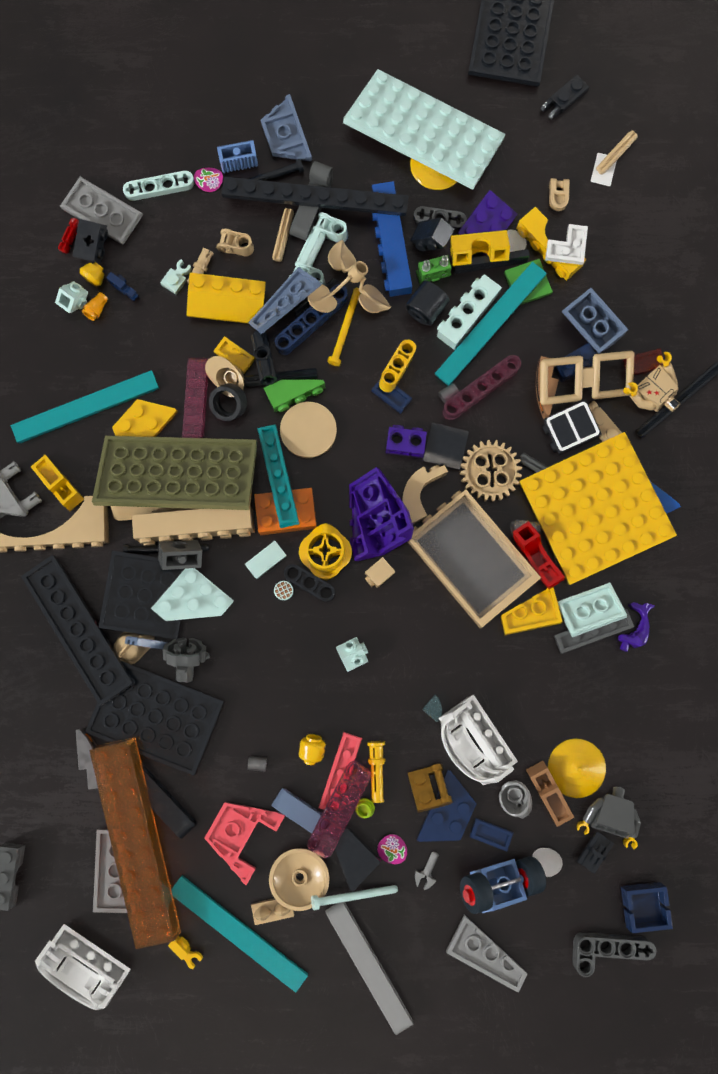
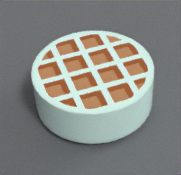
M280 581L274 587V594L280 600H288L293 595V586L287 581Z

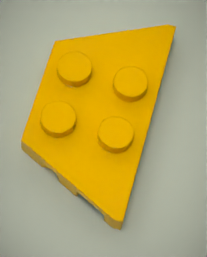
M137 399L112 428L115 436L156 437L178 411L172 407Z

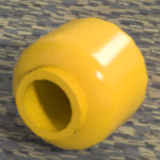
M308 734L300 741L299 757L304 760L305 764L315 765L323 760L326 744L321 736Z

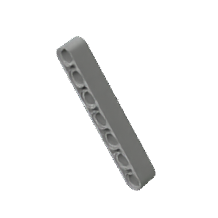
M336 903L326 909L325 912L395 1035L414 1025L408 1010L346 903Z

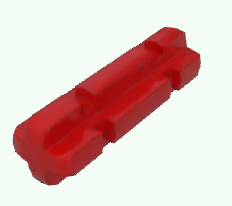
M71 218L70 226H67L61 239L63 241L58 246L59 251L67 254L71 248L69 245H72L76 237L79 220L76 218Z

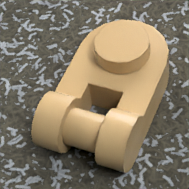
M550 178L549 204L555 211H562L567 207L569 202V179L560 181L556 178Z

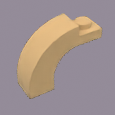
M439 465L433 466L429 469V473H427L425 467H422L408 480L403 492L402 502L409 510L413 524L427 517L420 500L421 491L427 484L447 475L448 471L445 465L441 467Z

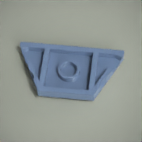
M288 94L279 106L276 105L269 114H266L261 119V125L271 154L274 157L312 161V156L290 94Z

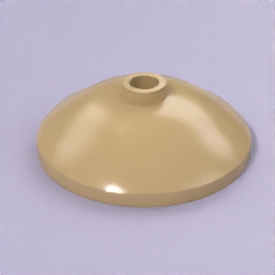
M290 849L281 854L271 868L269 875L270 890L276 901L287 909L294 911L311 909V896L318 895V898L325 897L329 887L327 865L317 853L309 849ZM298 873L303 874L304 878L302 880L297 879L296 875Z

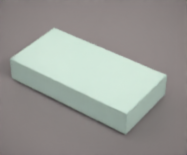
M273 541L246 562L245 565L253 576L258 579L287 555L276 541Z

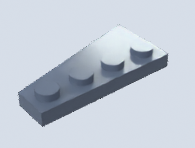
M298 267L248 323L260 334L264 333L322 284Z

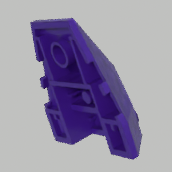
M378 467L349 484V505L352 509V519L350 520L352 537L350 538V545L355 561L385 555L412 539L414 527L409 510Z

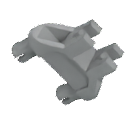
M15 461L0 470V518L5 515L25 517L29 513L28 510L42 502L36 492L20 501L8 485V479L21 472Z

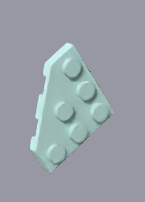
M189 568L183 570L151 609L165 621L222 616L234 600L198 570Z

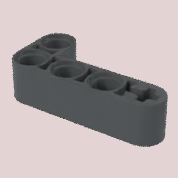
M314 161L310 169V182L308 185L331 188L333 167ZM299 205L289 234L306 241L312 227L316 224L318 214L322 208Z
M579 932L573 940V966L581 976L589 977L595 970V957L651 960L656 956L657 951L655 945L643 936ZM583 940H588L589 943L587 947L581 948V942ZM604 941H608V947L601 949V944ZM628 943V948L625 951H621L622 944ZM588 961V965L585 968H579L581 962Z

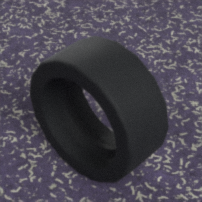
M226 383L211 392L209 407L218 419L231 421L242 416L246 411L247 397L239 386ZM224 391L230 392L235 397L237 408L233 413L226 412L220 404V395Z

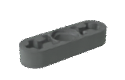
M425 206L416 208L413 217L417 225L420 221L429 220L430 214H432V219H435L437 215H443L447 223L449 217H451L449 225L454 228V231H459L467 220L466 215L462 212ZM420 213H424L425 217L423 219H420ZM457 218L460 219V225L456 224Z

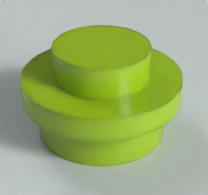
M362 798L356 803L355 809L359 817L369 818L374 814L375 806L371 800Z

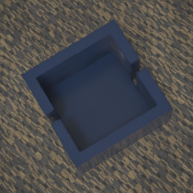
M655 882L621 886L622 901L626 907L624 909L626 928L631 933L673 929L670 909L666 907L670 905L667 887L664 884Z

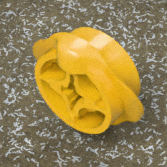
M323 523L313 529L303 539L299 547V556L302 563L316 577L322 580H329L335 577L350 562L352 548L349 541L334 526ZM322 539L321 545L311 549L315 542ZM329 539L336 541L341 549L330 546ZM325 544H326L327 549H328V552H327V555H326V559L324 558V555H323V552H324V549H325ZM310 555L321 558L322 565L316 564L310 558ZM340 555L336 562L329 565V560L331 558Z

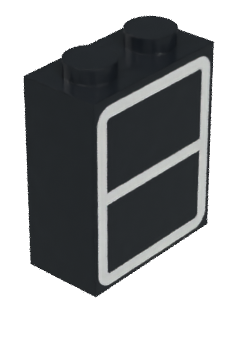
M586 400L543 419L545 423L542 425L546 436L550 434L553 440L550 442L554 453L558 451L559 455L602 436Z

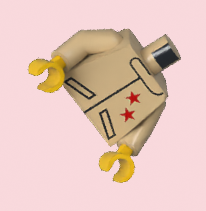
M664 352L665 360H663L661 355L657 356V361L663 363L662 366L659 365L638 385L634 382L628 383L631 390L629 388L623 389L625 394H631L630 398L638 408L658 412L663 406H666L673 412L679 407L680 403L674 398L679 389L673 366L670 363L672 356L669 352Z

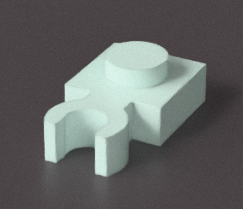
M183 260L177 262L176 270L170 268L160 282L163 287L175 295L178 294L187 281L184 275H188L192 270L190 265L186 269L181 268L184 264Z

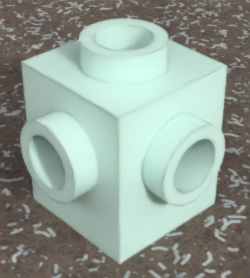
M73 281L59 288L55 303L68 313H72L82 309L87 303L88 291Z
M357 637L336 647L347 672L369 662L365 655L369 652L364 642L360 644Z

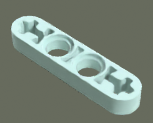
M180 171L126 182L123 186V192L128 200L136 201L190 190L194 187L195 181L191 172ZM184 178H188V183H184ZM167 180L173 182L169 188L163 186V183ZM148 184L155 185L152 191H146L145 187ZM131 188H134L133 194H130Z

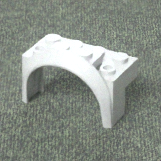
M474 695L467 697L439 717L444 747L451 760L465 775L481 782L482 785L501 781L514 770L512 766L518 762ZM466 728H468V730L470 731V733L482 749L483 753L475 745ZM484 759L483 763H481L476 768H473L475 765H477L480 761Z
M63 924L52 941L49 940L35 960L38 971L49 982L74 1000L93 1010L104 1009L108 1006L131 970L65 924ZM64 957H67L61 965V967L59 968V970L57 971V967L59 966L61 961L64 959ZM101 980V983H100L99 986L97 987L96 991L94 992V994H92V992L94 991L95 987L97 986V984H98L99 981Z

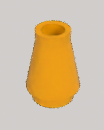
M99 292L83 306L82 313L92 321L96 318L98 319L108 300L107 296Z

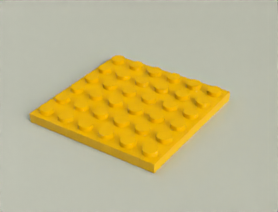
M625 432L519 481L569 585L677 536Z

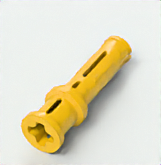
M370 741L367 742L370 751L368 763L371 765V801L373 803H383V764H385L383 746L385 742Z

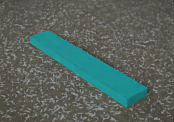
M276 424L257 428L280 528L298 525L299 519Z

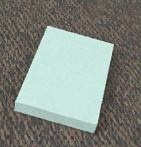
M611 583L557 601L560 613L572 637L627 618V614Z

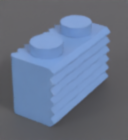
M253 140L217 147L223 173L258 166Z

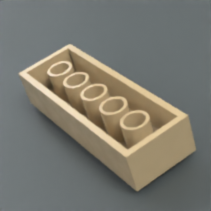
M251 506L250 510L194 509L132 515L133 539L144 546L155 545V542L193 540V538H201L202 541L212 540L214 536H220V539L232 538V535L238 534L239 537L251 536V533H255L254 513Z

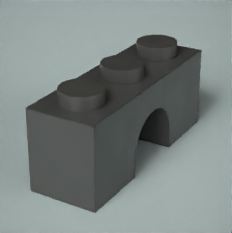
M6 842L0 845V910L9 911L16 906L19 885H15V879L19 867L23 864L25 845Z

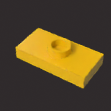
M225 336L214 349L215 354L226 358L233 365L239 367L244 374L255 360L254 356Z

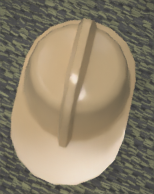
M213 356L208 359L205 365L206 375L217 387L230 383L239 386L243 390L244 375L239 367L221 356ZM222 392L226 396L234 397L230 392Z
M123 632L114 643L113 649L120 660L129 664H135L150 648L125 644L126 637L131 636L154 640L155 636Z

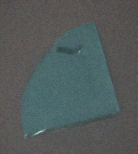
M434 695L422 710L436 722L441 717L442 706L439 698Z

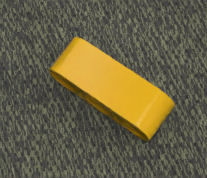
M404 340L398 346L382 373L379 387L382 391L391 392L397 386L415 354L416 345L413 341ZM394 364L400 365L401 368L395 367ZM385 379L392 380V383L386 382Z

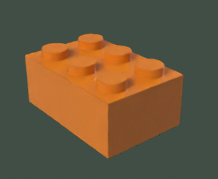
M312 488L292 490L299 524L280 528L272 492L254 494L258 533L260 535L315 529L317 524Z

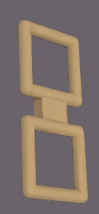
M633 351L595 354L592 367L584 368L582 356L541 360L540 403L542 405L581 401L583 388L592 387L593 399L630 396L631 394H625L623 389L600 391V361L627 359L626 388L631 390L628 383L634 382L635 353ZM575 364V394L548 397V366Z

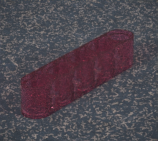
M516 355L506 357L450 398L443 408L444 417L448 420L458 418L516 375L521 367L520 358ZM507 363H514L516 368L510 369ZM492 374H499L501 376V379L495 380L492 377ZM477 385H484L486 387V390L480 391L477 388ZM468 395L472 401L465 402L462 396ZM453 406L456 408L457 412L450 413L448 412L447 407Z
M188 358L182 438H204L208 387L205 365L208 358Z
M351 761L347 765L308 840V849L322 858H328L333 853L371 778V771L359 762Z

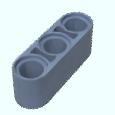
M285 788L280 790L271 804L280 813L317 837L321 835L330 820L326 815Z

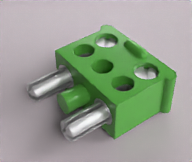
M448 255L419 262L418 270H416L419 283L421 284L424 280L434 282L451 276V265Z

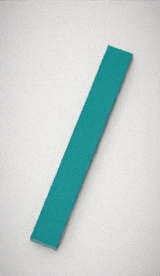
M532 262L435 372V375L446 385L452 384L543 280L547 273Z
M151 370L12 424L11 428L16 442L20 444L160 388Z
M183 875L170 890L169 894L295 993L308 977L307 972Z

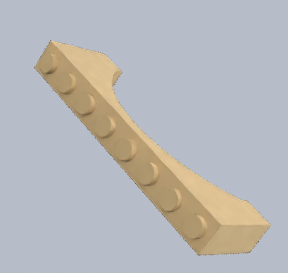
M84 496V502L76 513L63 525L51 532L28 538L12 537L0 533V553L7 552V549L27 551V548L33 547L34 550H46V547L53 546V549H65V546L72 545V548H84V545L91 544V547H103V544L109 543L108 506H94L92 503L93 496Z

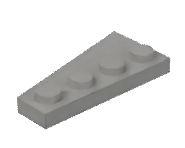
M463 916L446 953L519 993L527 972L467 916Z

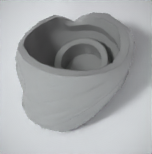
M515 780L508 781L502 786L499 792V802L503 810L514 817L522 819L527 817L532 810V797L526 785Z

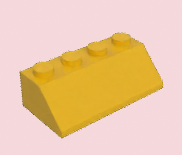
M190 273L187 316L248 323L264 305L266 282Z

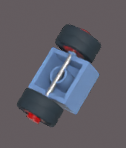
M526 857L517 861L512 859L470 872V875L461 879L460 893L466 908L471 913L478 914L495 911L525 901L529 896L542 893L546 888V875L541 863L534 857Z

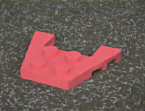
M225 802L207 832L205 840L226 861L230 869L238 875L243 884L247 885L256 867L239 858L241 851L258 822L277 831L285 815L280 812Z

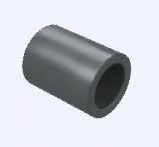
M454 383L438 392L444 403L460 394Z
M249 756L248 770L266 772L267 758Z

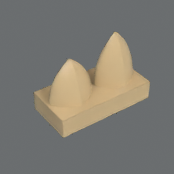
M275 898L251 904L255 925L290 918L295 915L294 910L283 907Z

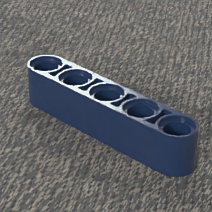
M340 284L333 286V287L329 290L330 293H331L333 290H335ZM345 286L337 292L344 295L342 298H336V294L333 295L337 301V306L333 311L323 313L310 306L275 338L277 352L281 355L290 354L339 311L348 300ZM310 317L316 318V321L313 323L307 322V319ZM296 329L303 331L300 335L293 334ZM283 341L289 343L286 347H280L279 344Z

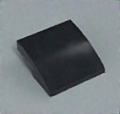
M432 422L423 461L460 470L469 431Z

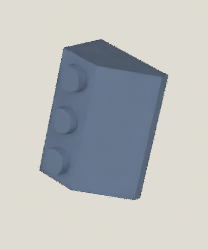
M592 288L588 289L562 310V313L598 354L610 348L628 331L627 327Z

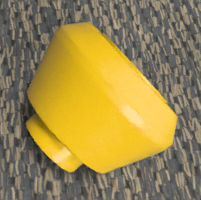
M89 262L80 268V275L97 287L102 284L104 278L102 271L104 269L96 262L93 264Z

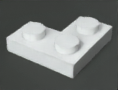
M569 224L566 242L548 239L545 260L583 265L588 226Z

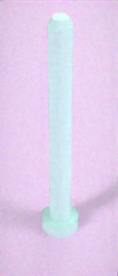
M391 885L318 898V895H312L311 904L313 910H319L320 906L394 894L398 892V887Z

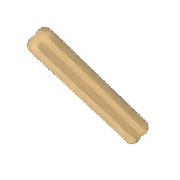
M635 131L628 132L596 167L599 174L606 173L638 138Z
M284 209L272 255L274 261L281 262L283 259L294 216L293 209Z

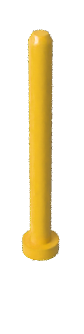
M359 288L353 290L333 355L328 358L327 362L331 365L340 366L341 360L339 357L361 293Z

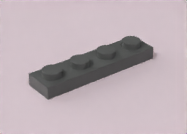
M625 609L627 618L572 637L569 630L554 635L560 654L633 628L634 625L628 610Z

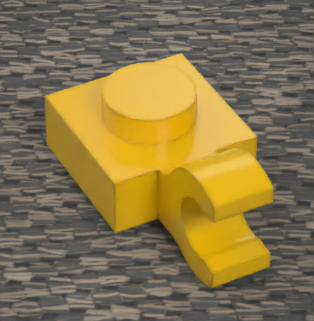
M178 935L168 945L181 960L184 959L190 969L195 967L192 958L195 957L199 961L203 958L200 952H191L188 941Z

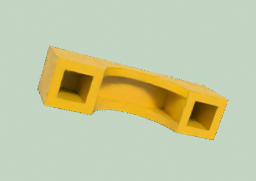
M535 206L519 220L516 229L519 235L526 238L530 242L531 247L543 256L544 261L555 268L558 276L567 281L583 265L545 260L548 242L545 226L548 219Z

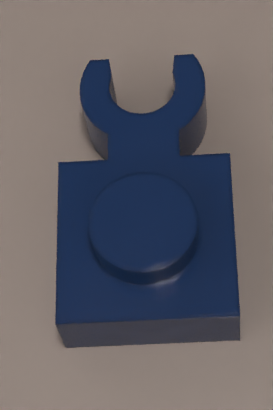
M112 272L109 273L106 278L113 287L133 301L138 298L139 295L126 284L127 280L119 274L116 276Z

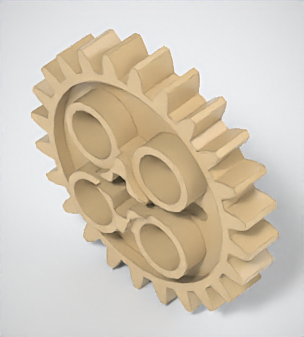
M488 440L486 445L481 441L479 448L473 445L472 449L474 452L467 450L466 453L469 457H463L462 460L466 463H462L460 466L465 470L461 471L460 475L465 476L461 482L468 483L465 489H472L470 495L476 492L478 493L477 499L482 495L485 502L488 497H491V501L494 502L496 496L499 500H502V494L508 497L510 495L508 490L512 492L516 490L513 485H519L520 482L516 479L521 478L522 475L517 472L522 467L517 466L521 460L514 459L517 453H510L512 447L504 449L505 443L498 446V441L496 440L491 445L490 440ZM488 455H491V469L495 470L492 474L494 487L490 486L491 474L487 471L490 466ZM501 457L504 460V464L498 465L495 462V458ZM482 458L485 461V465L478 466L476 459ZM497 476H504L506 483H498ZM484 477L487 480V484H479L477 478Z

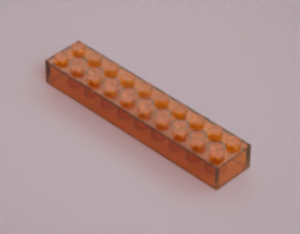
M132 737L98 745L89 751L135 948L139 949L175 941L181 933L136 738Z

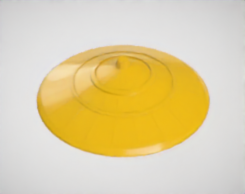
M411 158V172L416 181L422 186L432 190H444L457 183V181Z
M583 739L566 740L556 746L549 757L548 769L561 793L565 796L572 798L590 796L600 788L605 779V759L601 751L589 741Z

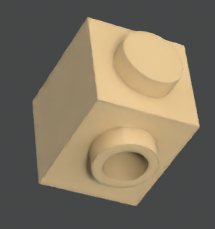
M382 557L365 572L367 576L365 580L371 587L375 585L378 588L395 574V571Z

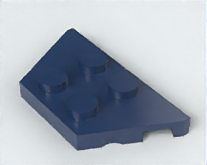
M448 769L445 773L444 781L448 795L452 798V803L429 810L416 839L419 842L461 840L477 804ZM439 789L435 796V800L441 798Z

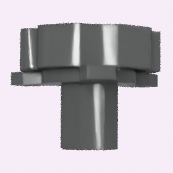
M184 637L173 639L163 647V660L166 661V664L176 667V680L178 682L188 683L193 681L194 667L199 666L200 662L203 663L210 658V654L206 652V646L202 644V641L195 638L189 639V647H187V639Z

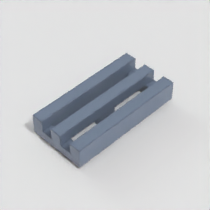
M127 636L125 639V644L163 649L164 645L168 643Z

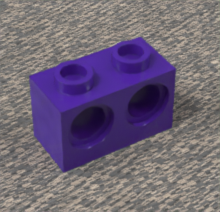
M401 425L389 427L386 453L423 458L427 432L416 427L412 428V430L404 429V426ZM396 435L400 436L402 438V441L400 443H394L392 441V437ZM418 438L421 444L414 446L411 443V439Z

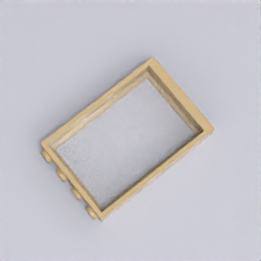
M459 490L451 497L452 501L446 504L444 502L436 509L438 513L433 517L430 514L422 520L423 525L417 528L415 526L412 539L407 542L478 627L482 628L541 577L467 490L463 492Z

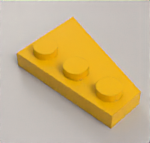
M554 587L550 590L547 588L531 599L502 614L501 621L505 635L561 624L563 621Z

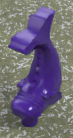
M635 602L628 604L630 609L640 614L641 620L636 631L629 635L620 634L618 636V640L622 642L620 650L628 652L629 645L633 648H638L647 643L650 632L648 612L655 605L648 603L640 605Z

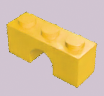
M507 230L451 236L450 252L453 266L472 264V255L478 252L486 253L490 258V262L509 260L510 243Z

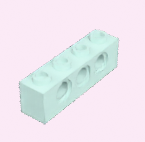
M485 274L480 279L476 278L471 285L472 290L469 293L465 292L459 306H454L448 314L450 317L447 321L443 320L437 327V330H439L437 337L454 350L500 294L502 287ZM480 294L484 299L478 300L475 298V295ZM468 308L472 313L466 314L463 309ZM457 322L461 327L454 328L452 323Z

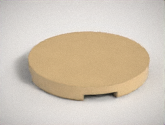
M315 402L296 404L282 418L280 425L281 439L286 448L298 457L313 458L320 456L332 447L336 439L337 427L335 419L331 412L321 404Z

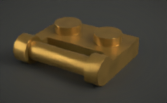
M435 764L431 767L408 773L418 813L452 803V798L448 795L442 774V764ZM435 774L441 796L437 800H435L429 775Z

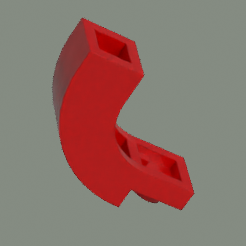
M529 521L513 531V537L520 553L538 573L541 581L549 590L565 579V576L543 548L540 534Z

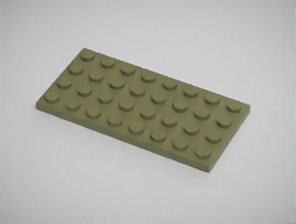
M105 436L92 503L94 506L250 510L257 440Z

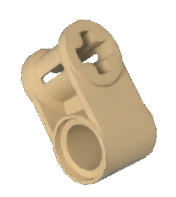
M221 229L220 243L216 247L219 251L242 256H250L253 253L254 246L248 234L235 232L230 229ZM243 243H248L246 247H241Z

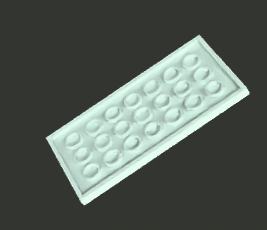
M379 69L372 76L343 120L344 124L472 190L475 188L506 135Z

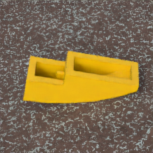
M46 455L31 466L46 487L69 511L73 510L84 500L77 489Z

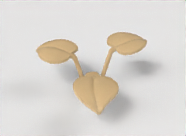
M343 240L337 242L329 251L328 261L334 270H342L343 273L348 272V277L331 293L322 284L308 296L309 304L319 312L328 313L333 311L337 306V301L333 295L350 281L352 283L360 282L359 291L361 294L358 299L366 311L379 313L389 310L391 307L381 292L372 285H364L366 280L364 276L368 273L367 265L362 261L356 262L354 255L346 247Z

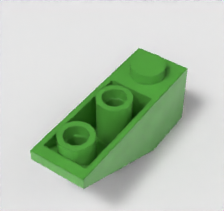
M279 380L265 387L264 391L274 411L283 412L294 403L304 402L306 397L312 394L316 396L322 393L325 388L324 380Z

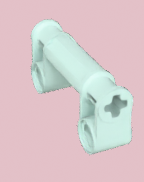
M320 212L318 214L319 219L316 225L312 227L295 263L294 271L300 267L314 278H320L319 282L326 285L322 271L312 267L325 238L336 243L341 240L345 242L348 239V231L344 221ZM338 230H343L342 233H335Z

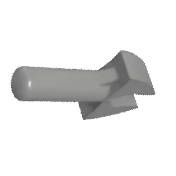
M433 851L423 871H415L417 887L420 879L425 876L427 882L423 888L424 890L430 888L436 882V879L432 878L431 873L439 857L437 852Z

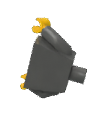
M613 787L612 795L606 794L589 806L583 817L584 821H580L577 824V831H579L581 826H586L584 835L589 833L588 825L591 824L592 828L623 837V844L626 848L628 843L632 841L631 847L636 849L638 843L635 838L638 837L641 821L634 808V803L624 799L625 789Z

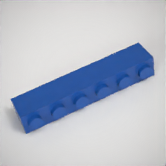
M394 181L373 184L372 192L396 194ZM372 213L373 221H377L375 235L376 238H380L378 252L379 256H383L384 261L381 262L382 273H386V280H384L385 291H389L390 297L411 294L412 282L400 216Z

